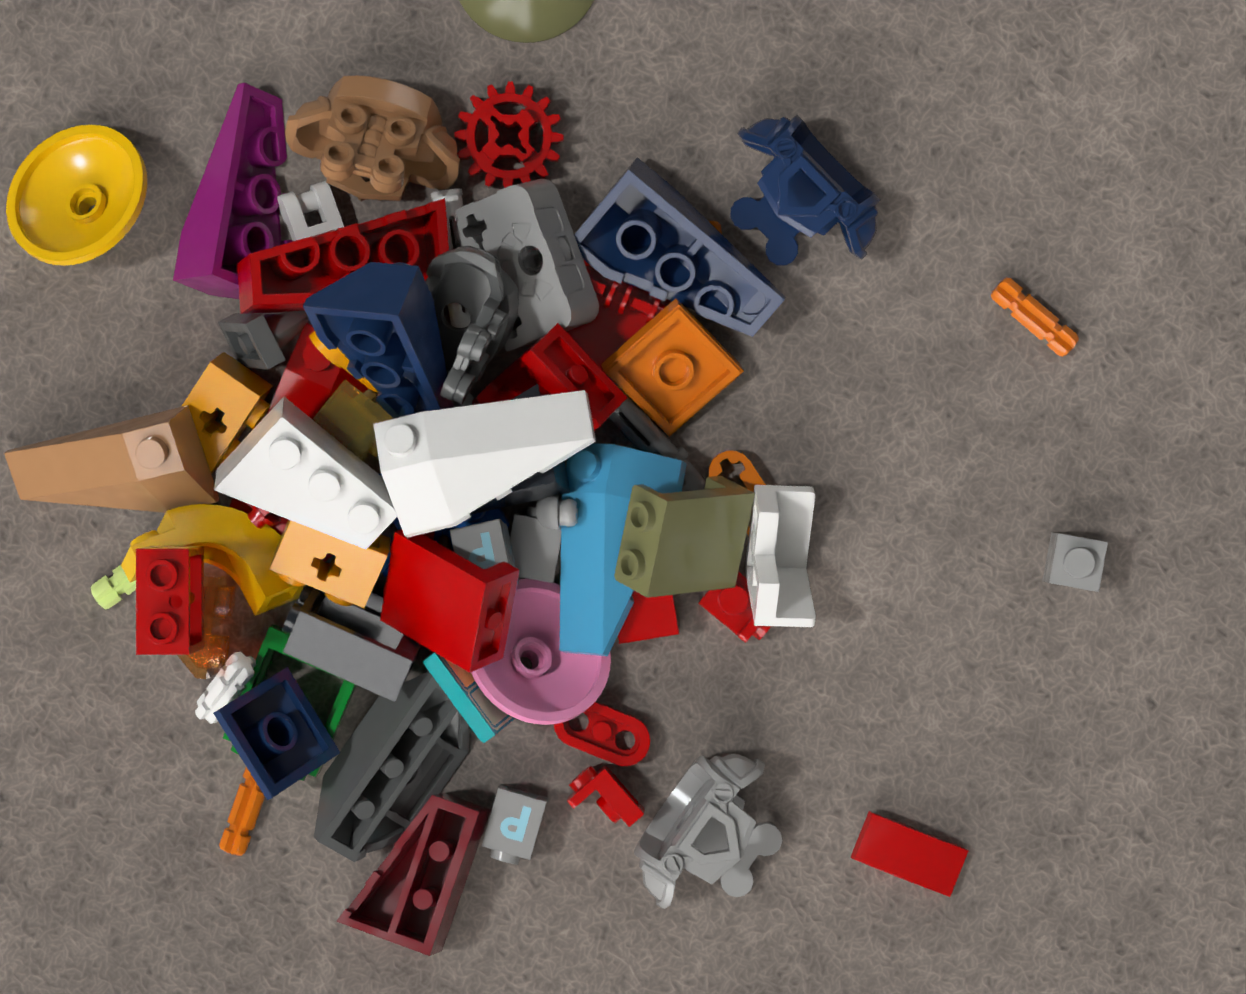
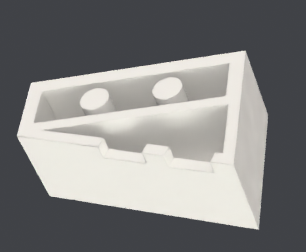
M283 397L216 471L215 491L365 550L397 517L383 477L286 397Z

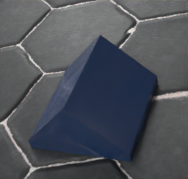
M288 667L213 713L267 801L341 753Z

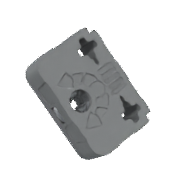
M539 179L512 185L497 191L496 194L465 205L456 211L458 220L452 222V226L460 247L469 245L497 257L500 268L510 276L518 287V314L513 330L504 345L506 351L534 344L557 323L567 332L596 318L599 311L598 299L555 184L550 180Z

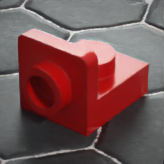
M738 572L734 588L708 590L698 602L699 605L745 643L752 635L760 640L772 627L754 626L747 579L740 572Z
M606 764L598 771L590 765L569 783L574 792L568 797L567 802L573 809L597 790L601 797L596 800V803L615 824L622 819L630 827L645 814L644 807Z

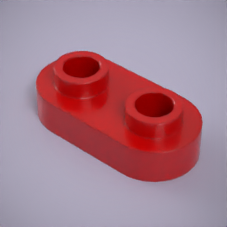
M597 701L583 712L589 720L588 726L581 731L572 729L569 725V720L553 724L556 735L566 745L619 766L637 764L646 756L650 747L649 731L640 719ZM626 730L634 735L635 742L631 748L621 749L617 746L615 738L619 732Z

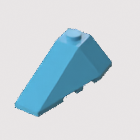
M592 443L568 458L566 471L570 493L562 494V500L573 499L577 502L578 523L573 527L561 526L559 651L597 656L609 655L634 603L632 597L634 590L616 581L614 577L632 487L644 484L660 493L682 492L687 463L682 460L615 444Z

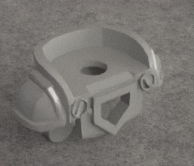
M734 753L723 757L714 756L710 760L702 755L699 756L639 839L634 849V854L640 858L639 867L642 869L643 884L649 893L656 898V905L660 908L666 909L671 905L676 880L683 869L710 884L715 883L720 878L721 887L728 895L733 897L745 896L751 891L754 883L749 868L757 856H770L780 849L782 835L778 828L768 822L755 825L756 821L743 811L745 800L737 795L740 789L748 786L763 775L765 763L760 759L756 758L753 761L745 756Z

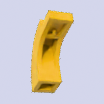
M195 504L167 510L157 531L146 532L136 537L130 543L129 550L121 564L131 583L136 581L137 548L148 546H204V563L222 569L236 581L255 616L298 599L303 590V587L286 583L278 576L277 572L270 570L271 562L281 536L267 524L262 529L256 527L249 520L247 513L220 505Z

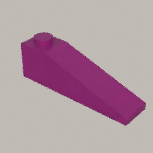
M245 82L237 85L181 231L173 281L211 296L239 299L237 263L250 253L293 242L292 240H281L280 210L277 200L279 195L285 193H281L280 186L276 181L275 167L282 165L287 160L282 99Z

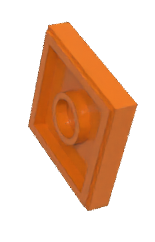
M677 298L601 364L603 371L669 437L744 372L741 364Z

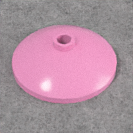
M520 579L516 587L503 659L475 670L471 674L483 694L506 714L533 724H558L579 716L598 699L609 677L611 654L609 653L608 656H597L559 651L560 585L533 579ZM520 657L530 659L532 669L526 668L521 663Z

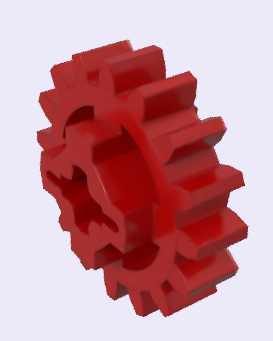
M513 81L507 82L505 93L498 94L492 84L488 85L487 93L489 98L485 101L472 95L470 101L475 108L474 112L471 114L460 111L458 115L459 119L467 124V130L454 132L456 140L467 142V147L457 153L460 160L472 158L474 161L468 170L469 175L474 177L482 171L486 173L485 187L489 189L495 184L497 179L503 180L504 188L512 186L515 180H521L522 183L530 182V175L534 173L546 179L549 174L543 165L545 161L558 163L560 160V156L551 150L552 144L564 142L563 134L552 132L551 127L561 122L560 115L552 114L547 116L545 114L551 103L550 99L545 97L537 103L532 100L534 87L530 85L523 91L522 95L516 94ZM515 104L525 109H522L517 115L501 114L495 107ZM481 120L488 128V143L478 152L476 130ZM493 120H496L501 126H505L509 130L514 129L516 126L521 128L518 138L522 149L526 152L525 154L510 144L502 148L497 145L501 137ZM540 122L543 129V143L538 154L530 145V131ZM501 159H517L524 167L516 170H502L493 166Z

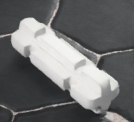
M240 651L233 653L229 657L225 666L220 669L206 688L207 690L197 700L198 708L195 710V714L199 720L206 719L210 724L218 722L213 713L236 699L244 689V685L253 677V668L256 665V661L252 656L246 657Z

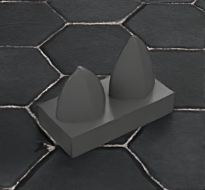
M305 311L266 315L234 313L219 321L218 324L238 362L248 368L270 369L285 361L281 349L304 328L309 318Z

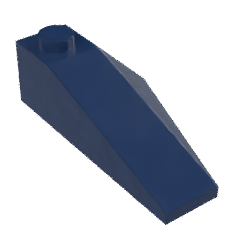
M638 157L574 234L583 260L605 278L620 284L623 281L648 291L650 296L662 301L666 299L673 301L677 298L683 306L695 310L697 315L752 337L786 298L673 186Z
M370 262L306 298L303 308L318 339L328 350L337 349L338 347L350 360L346 369L355 379L365 377L379 392L376 398L377 403L392 419L424 411L454 408L453 401L440 396L448 375L434 301L419 266H412L401 262L394 264Z

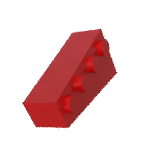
M445 198L409 210L387 214L384 217L360 224L356 223L341 227L335 231L314 237L310 236L250 253L237 263L240 314L305 311L303 305L306 298L370 262L390 264L401 262L412 266H419L426 280L428 278L426 272L432 260L439 254L449 251Z

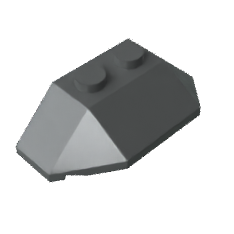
M429 671L406 681L395 702L379 695L341 749V753L337 755L323 775L314 838L353 862L366 857V853L382 849L396 842L429 798L434 794H440L468 754L469 725Z

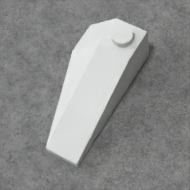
M585 390L424 411L373 424L381 474L403 533L407 538L457 526L470 518V513L494 498L500 500L513 492L511 488L537 472L544 473L596 442L588 393Z

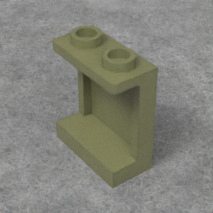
M723 476L707 477L704 490L660 493L644 484L634 485L632 487L615 569V580L647 598L734 588L755 493Z

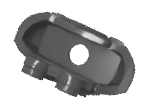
M469 245L457 247L435 257L427 269L426 275L428 278L425 280L434 301L448 375L440 396L463 404L474 381L479 382L487 364L506 344L513 330L519 305L518 287L510 276L500 268L497 257ZM450 303L463 305L470 314V324L464 328L450 325L444 317L445 306Z

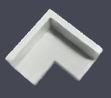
M754 485L755 497L751 511L745 563L754 626L813 627L816 615L806 566L815 502L814 488L811 486Z

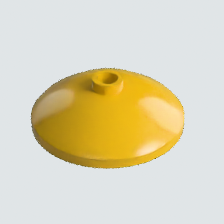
M79 125L50 136L29 153L19 166L10 184L6 202V215L12 236L32 257L52 265L80 264L104 254L124 238L142 210L147 193V171L144 160L138 149L127 137L106 126ZM95 205L94 208L90 212H88L89 208Z

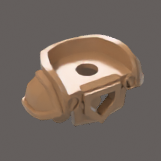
M343 76L334 84L327 97L319 96L315 101L304 103L297 110L296 114L289 116L287 120L285 137L290 149L299 155L320 159L321 172L327 177L326 183L358 197L361 202L367 199L400 201L409 182L431 189H447L454 184L460 171V158L457 157L456 141L447 133L446 127L442 126V118L433 99L414 88L397 82L370 76ZM361 176L370 178V181L365 182Z

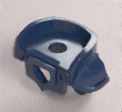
M798 114L791 120L786 117L780 119L764 118L755 122L747 129L742 127L737 132L745 146L774 157L761 171L762 178L757 182L764 197L759 202L751 197H742L734 202L730 213V218L736 227L741 230H752L757 227L768 239L766 255L770 262L777 266L790 264L798 254V244L794 237L799 232L804 233L810 238L816 233L824 236L837 223L840 225L849 252L861 260L867 255L865 250L877 232L876 216L879 212L876 205L881 199L857 181L825 149Z

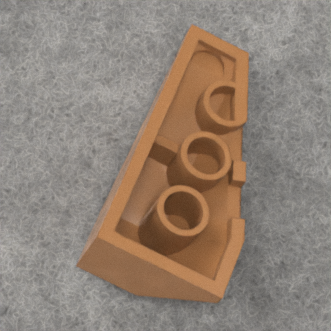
M188 405L10 449L4 453L20 500L162 513L181 506L212 504L220 500L218 492L214 490L215 483Z

